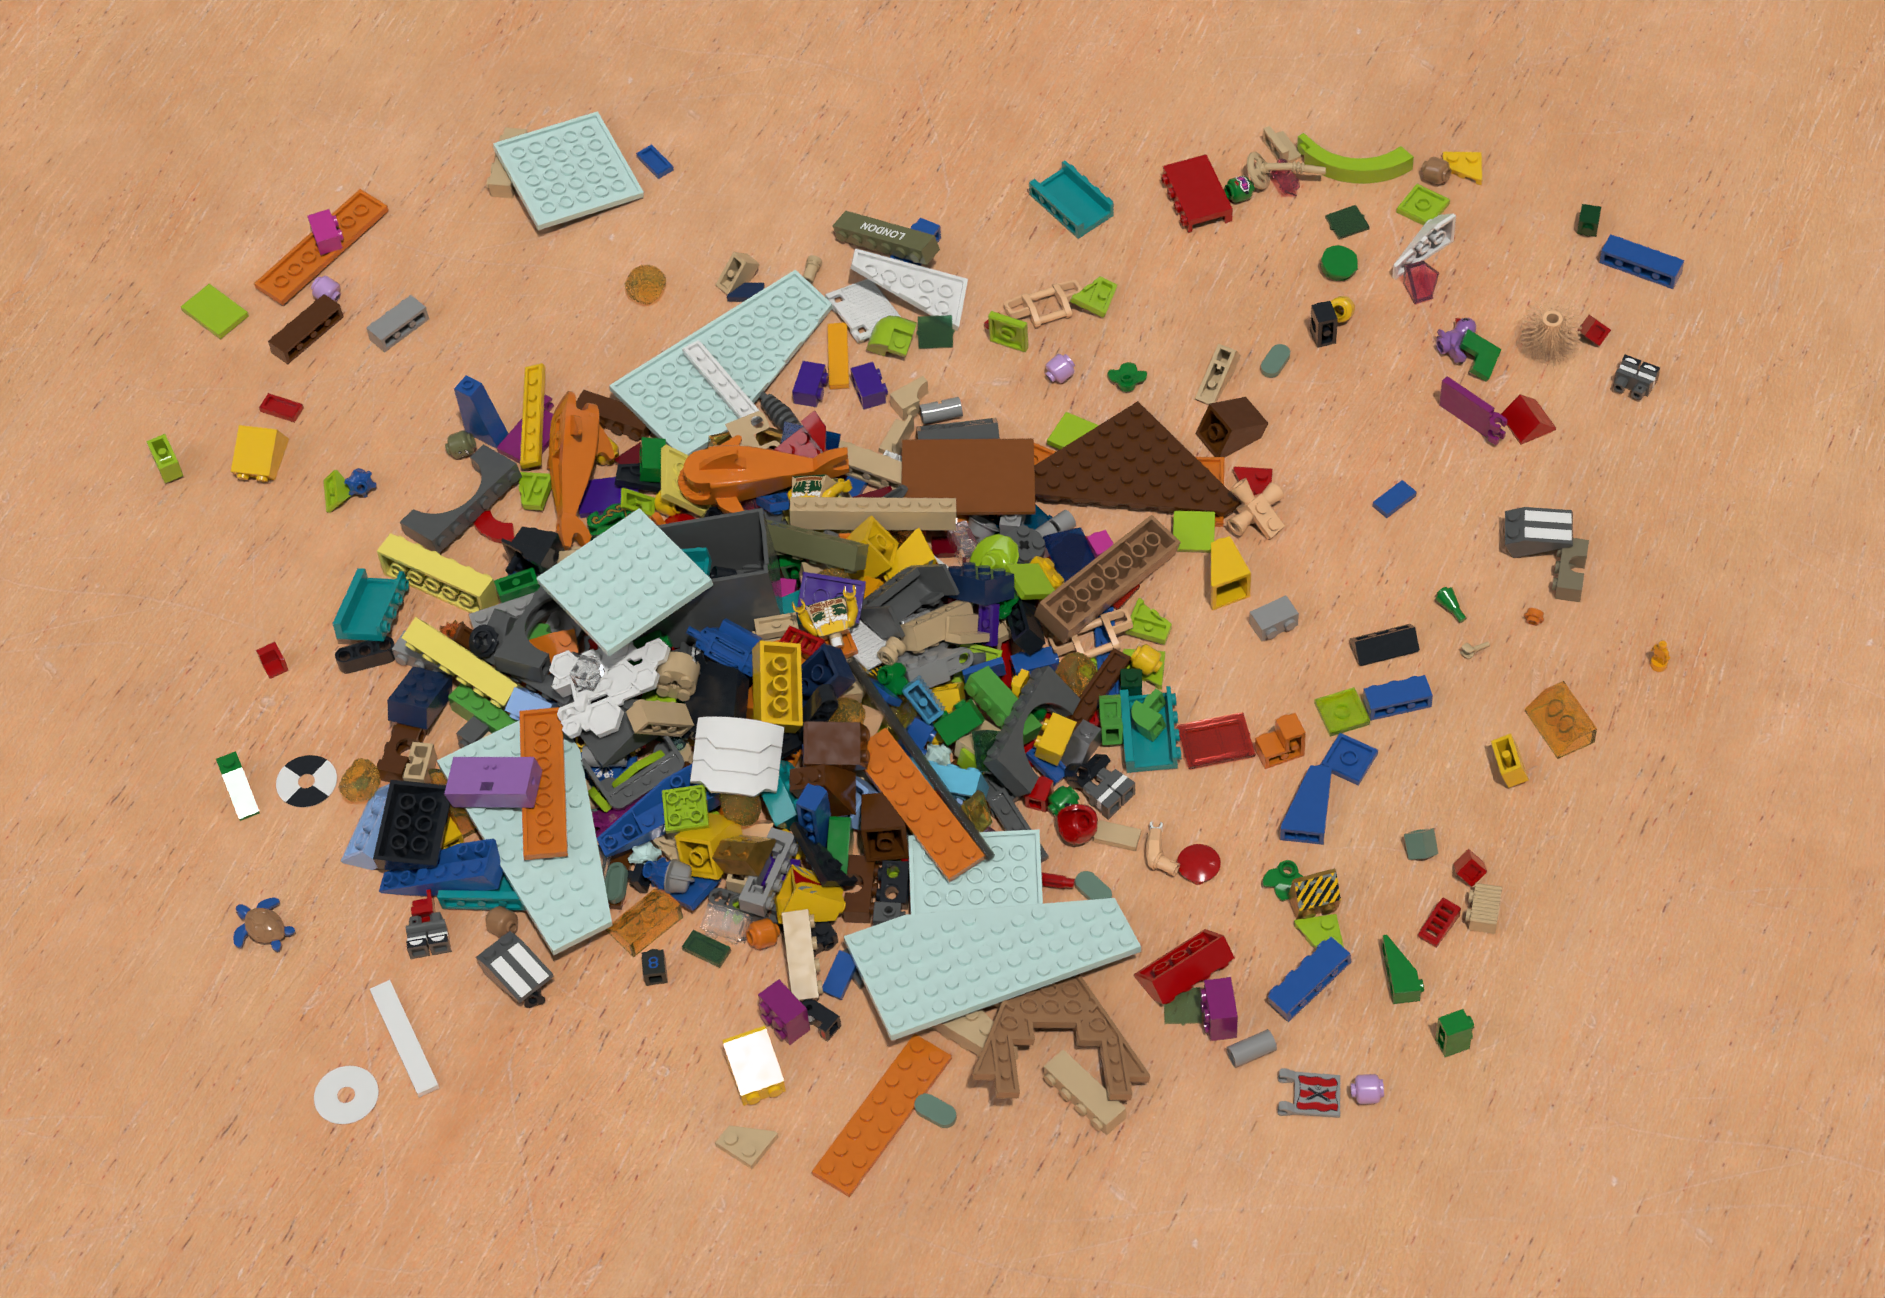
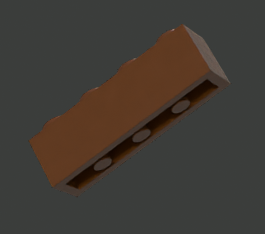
M325 294L316 299L307 309L271 337L268 343L272 354L287 365L344 317L340 304Z
M584 389L576 401V407L582 410L586 403L596 404L599 409L600 426L613 431L615 434H623L638 441L642 437H649L652 432L620 401Z

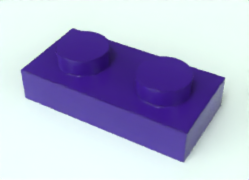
M994 603L986 606L979 604L978 631L990 633L989 642H980L981 644L998 646L1000 604Z

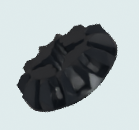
M482 624L472 631L469 637V647L475 656L480 658L491 657V653L496 651V645L499 644L497 640L499 634L495 632L494 627ZM480 637L487 638L488 645H483L484 642Z

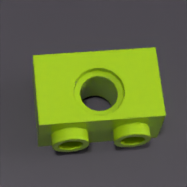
M165 434L146 441L164 483L183 477L179 462Z

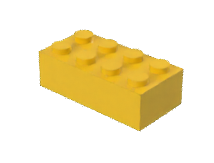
M759 641L752 648L754 720L784 727V733H796L803 726L801 644Z

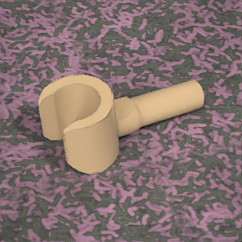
M1487 641L1474 647L1465 643L1462 646L1463 651L1460 653L1467 659H1471L1476 652L1489 647L1490 643Z

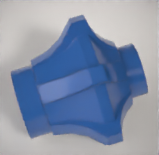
M360 468L353 470L351 476L344 481V484L349 486V495L359 494L363 495L364 498L368 497L367 493L370 489L376 488V483L370 477L372 472H366Z
M661 857L658 861H647L642 870L643 876L650 880L651 886L655 887L657 885L661 891L664 890L665 874L670 861H666L665 857Z

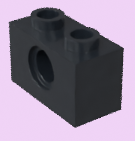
M1331 301L1311 305L1310 332L1317 348L1336 344L1338 318Z

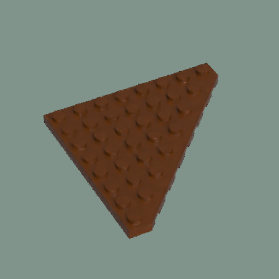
M1138 401L1034 465L1035 497H1044V500L1060 501V499L1072 500L1073 503L1083 504L1099 502L1104 506L1118 507V504L1130 505V508L1136 509L1152 507L1159 508V511L1174 512L1175 510L1215 512L1216 516L1221 517L1227 516L1241 505V502Z

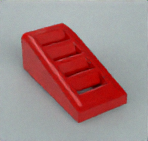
M790 625L779 641L790 643L794 634L796 637L792 643L799 644L801 639H803L801 642V656L806 659L823 643L826 644L824 639Z
M1442 898L1418 933V937L1437 948L1460 917L1461 908L1451 901ZM1438 916H1441L1442 918L1446 919L1447 922L1438 918ZM1432 924H1437L1438 926L1442 927V930ZM1430 930L1436 933L1438 936L1435 937L1427 931Z

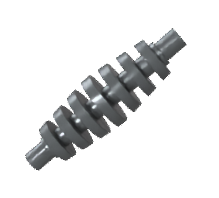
M762 391L759 397L761 399V406L776 426L790 434H794L803 427L788 406L774 395H767Z

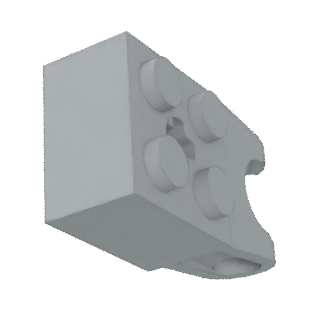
M942 640L939 642V645L927 647L922 653L905 652L902 656H898L896 663H902L906 667L904 677L908 682H911L917 676H921V679H924V682L927 683L926 686L931 688L949 681L951 675L968 668L973 662L974 655L970 649L960 647V644ZM950 644H955V649H948L947 647ZM963 653H967V661L964 663H960V655Z

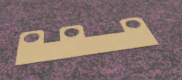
M761 411L725 424L732 438L736 435L742 436L740 446L766 449L770 446L778 447L780 445L778 441H772L762 446L757 442L754 434L769 428V423ZM753 417H761L764 425L761 428H755L751 423ZM781 489L769 494L782 493L784 490Z

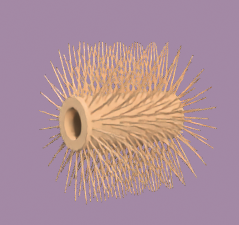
M1552 298L1550 311L1545 306L1542 309L1543 313L1538 311L1539 315L1535 312H1530L1539 317L1538 320L1536 317H1530V315L1522 316L1532 318L1535 321L1523 320V323L1528 322L1534 326L1522 325V328L1533 329L1530 332L1522 330V334L1530 333L1533 336H1520L1524 339H1533L1529 342L1520 341V343L1532 344L1535 342L1534 345L1528 346V349L1529 347L1538 346L1533 350L1540 349L1536 353L1538 354L1542 351L1544 354L1543 358H1546L1545 355L1547 353L1549 356L1550 353V366L1552 353H1554L1553 358L1555 356L1556 359L1558 356L1555 355V352L1558 349L1560 353L1562 352L1560 349L1566 350L1568 353L1571 352L1564 347L1579 349L1566 343H1574L1575 345L1577 343L1578 345V342H1572L1568 339L1576 338L1577 340L1581 338L1577 337V335L1570 336L1569 334H1581V331L1578 332L1577 330L1575 332L1574 330L1573 332V330L1569 329H1582V327H1576V325L1575 327L1568 325L1571 323H1581L1579 320L1567 321L1576 318L1575 315L1574 317L1570 316V318H1567L1566 314L1563 316L1560 314L1561 310H1558L1559 306L1556 307L1557 310H1552Z

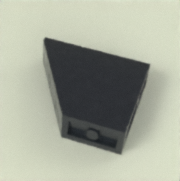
M708 661L698 678L694 694L690 696L689 700L684 702L694 726L681 738L686 740L691 738L695 741L697 722L700 717L746 719L750 680L737 668Z

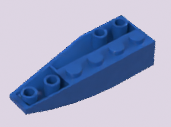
M692 764L663 779L596 838L606 858L667 834L665 832L662 790L702 785L690 783ZM706 788L708 812L725 803L721 793H710Z
M492 838L460 843L440 851L438 865L435 868L405 871L390 870L384 872L379 892L383 894L427 896L426 890L431 889L433 896H437L439 890L488 891L498 889L503 870L500 866L501 859L496 840Z

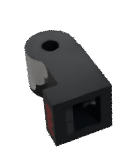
M813 999L804 1000L802 1004L807 1008L809 1024L817 1027L821 1038L828 1042L842 1026L840 1016Z

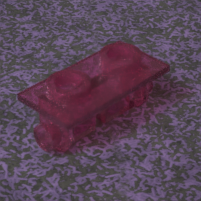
M1280 158L1277 161V163H1288L1287 160L1283 158ZM1291 170L1272 171L1271 175L1280 184V190L1285 194L1297 196L1294 190L1300 188V181L1295 173H1292Z

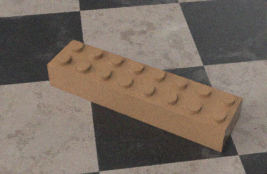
M1150 515L1039 602L1034 616L1064 644L1176 554L1181 542L1153 515Z

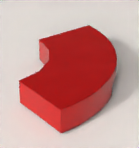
M490 510L484 511L473 522L479 534L484 535L493 542L502 543V538L512 541L515 537L513 523L498 521L492 516Z

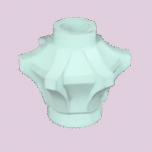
M929 742L927 753L922 762L934 761L939 765L947 766V764H951L950 754L952 751L944 743L940 746Z
M649 841L639 846H634L632 848L633 853L628 858L629 863H644L645 865L647 861H657L658 856L662 855V852Z

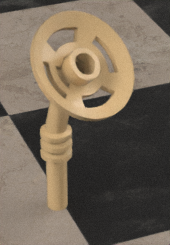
M1252 152L1247 157V168L1250 178L1259 189H1266L1269 186L1270 171L1291 170L1292 173L1295 171L1296 173L1300 172V174L1306 172L1321 175L1326 173V167L1304 165V162L1301 164L1295 161L1292 163H1267L1257 152Z

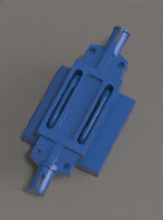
M726 618L722 621L720 628L705 627L700 632L691 626L688 627L686 634L696 639V647L705 651L704 655L723 665L737 668L744 675L753 676L752 648L762 640L761 637Z

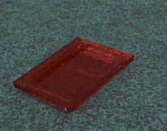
M1243 712L1177 725L1188 769L1251 758L1256 755Z

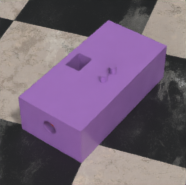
M453 757L444 794L452 807L534 808L542 769L535 757Z

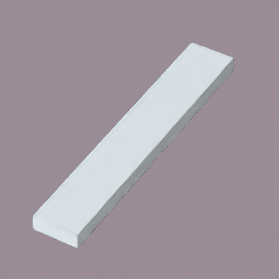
M699 340L682 348V353L738 418L760 411ZM759 416L751 419L753 426L763 421Z
M388 980L370 988V992L418 1097L439 1089V1085L391 981Z

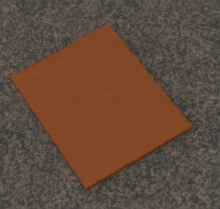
M1034 438L902 440V484L908 487L903 498H956V515L1035 514Z

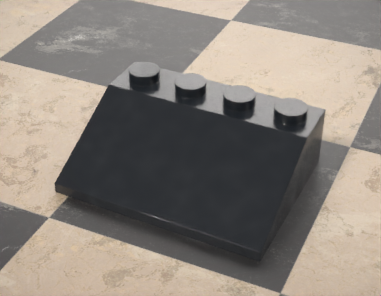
M390 780L373 856L378 869L405 871L437 867L451 805L444 794L446 785Z

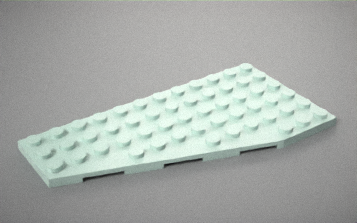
M794 270L609 385L610 391L658 438L666 439V445L687 455L703 450L729 433L725 424L739 418L682 353V348L699 340L748 398L755 403L762 391L767 389L832 310V303L800 273Z
M520 720L437 760L438 766L447 781L453 757H521ZM565 733L564 755L568 856L524 860L522 808L464 807L483 840L492 838L496 840L503 873L553 955L613 926L584 768L581 762V752L573 738L571 739Z
M1115 898L907 914L844 936V942L891 1041L1141 952V945Z

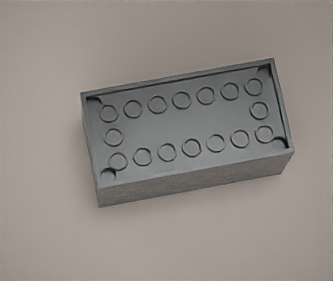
M763 508L657 525L680 549L707 548L712 560L710 573L714 566L732 568L738 573L745 565L757 564L763 566L764 570L711 579L713 586L633 641L660 629L665 636L668 635L674 648H680L681 642H686L688 645L696 644V639L686 634L689 626L700 632L705 627L720 628L722 621L726 618L752 632L756 631L754 619L783 614L780 568Z

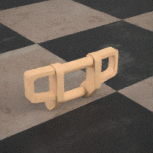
M1077 280L1053 284L1050 288L1031 294L1025 293L1005 301L1004 309L1009 317L1015 319L1030 315L1033 326L1037 328L1041 324L1059 318L1072 317L1069 301L1074 294L1082 291V288ZM1069 289H1076V292L1069 293L1066 295L1063 291ZM1055 295L1062 310L1039 317L1032 301ZM1022 303L1025 307L1016 311L1011 310L1012 307Z
M1122 608L1101 614L1099 618L1091 621L1071 637L1072 642L1057 647L1055 643L1060 640L1054 634L1049 636V641L1054 654L1057 653L1060 656L1076 650L1079 660L1083 664L1090 658L1112 651L1113 648L1120 650L1116 634L1133 628V622L1127 609ZM1122 617L1127 619V621L1112 626L1110 621ZM1104 625L1111 642L1084 652L1077 635Z

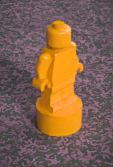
M1661 640L1651 649V651H1654V655L1651 658L1650 667L1656 672L1665 671L1671 658L1667 642Z

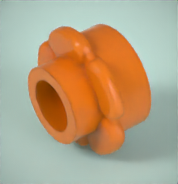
M1528 608L1527 613H1524V617L1527 619L1526 622L1531 625H1539V623L1544 621V612L1539 609Z

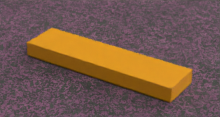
M845 322L827 324L829 388H849L848 328Z

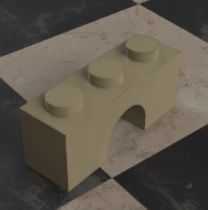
M1573 538V546L1558 549L1557 557H1561V560L1556 561L1554 573L1558 574V578L1553 579L1552 590L1556 591L1555 599L1580 602L1584 573H1577L1571 569H1585L1589 540Z

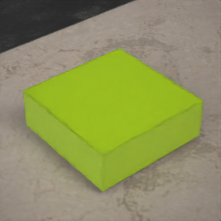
M594 786L588 791L591 798L604 812H608L612 808Z

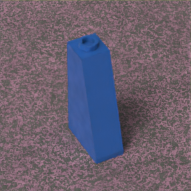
M466 375L454 388L464 429L468 433H472L476 439L497 449L509 433L483 384Z
M1310 765L1281 824L1280 840L1324 845L1332 767Z

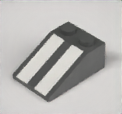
M1522 507L1505 511V546L1512 557L1517 558L1573 546L1572 510Z
M511 931L503 935L476 957L485 976L519 1003L554 977L553 973L532 950Z

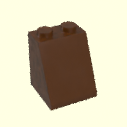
M1247 397L1210 403L1195 434L1215 457H1227L1261 439L1269 423Z
M804 722V765L828 764L849 771L868 769V763L870 762V752L867 750V741L870 740L869 729L861 722Z
M828 764L790 769V791L798 799L808 783L814 786L819 785L828 792L831 816L845 817L856 815V772Z
M883 793L862 794L861 832L866 862L909 858L905 822Z

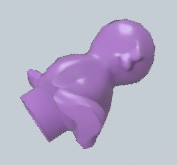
M1455 318L1456 326L1454 330L1446 333L1441 329L1438 330L1439 336H1437L1436 346L1441 354L1449 353L1454 362L1459 363L1466 360V355L1459 347L1464 333L1468 329L1475 333L1477 328L1476 323L1471 318Z

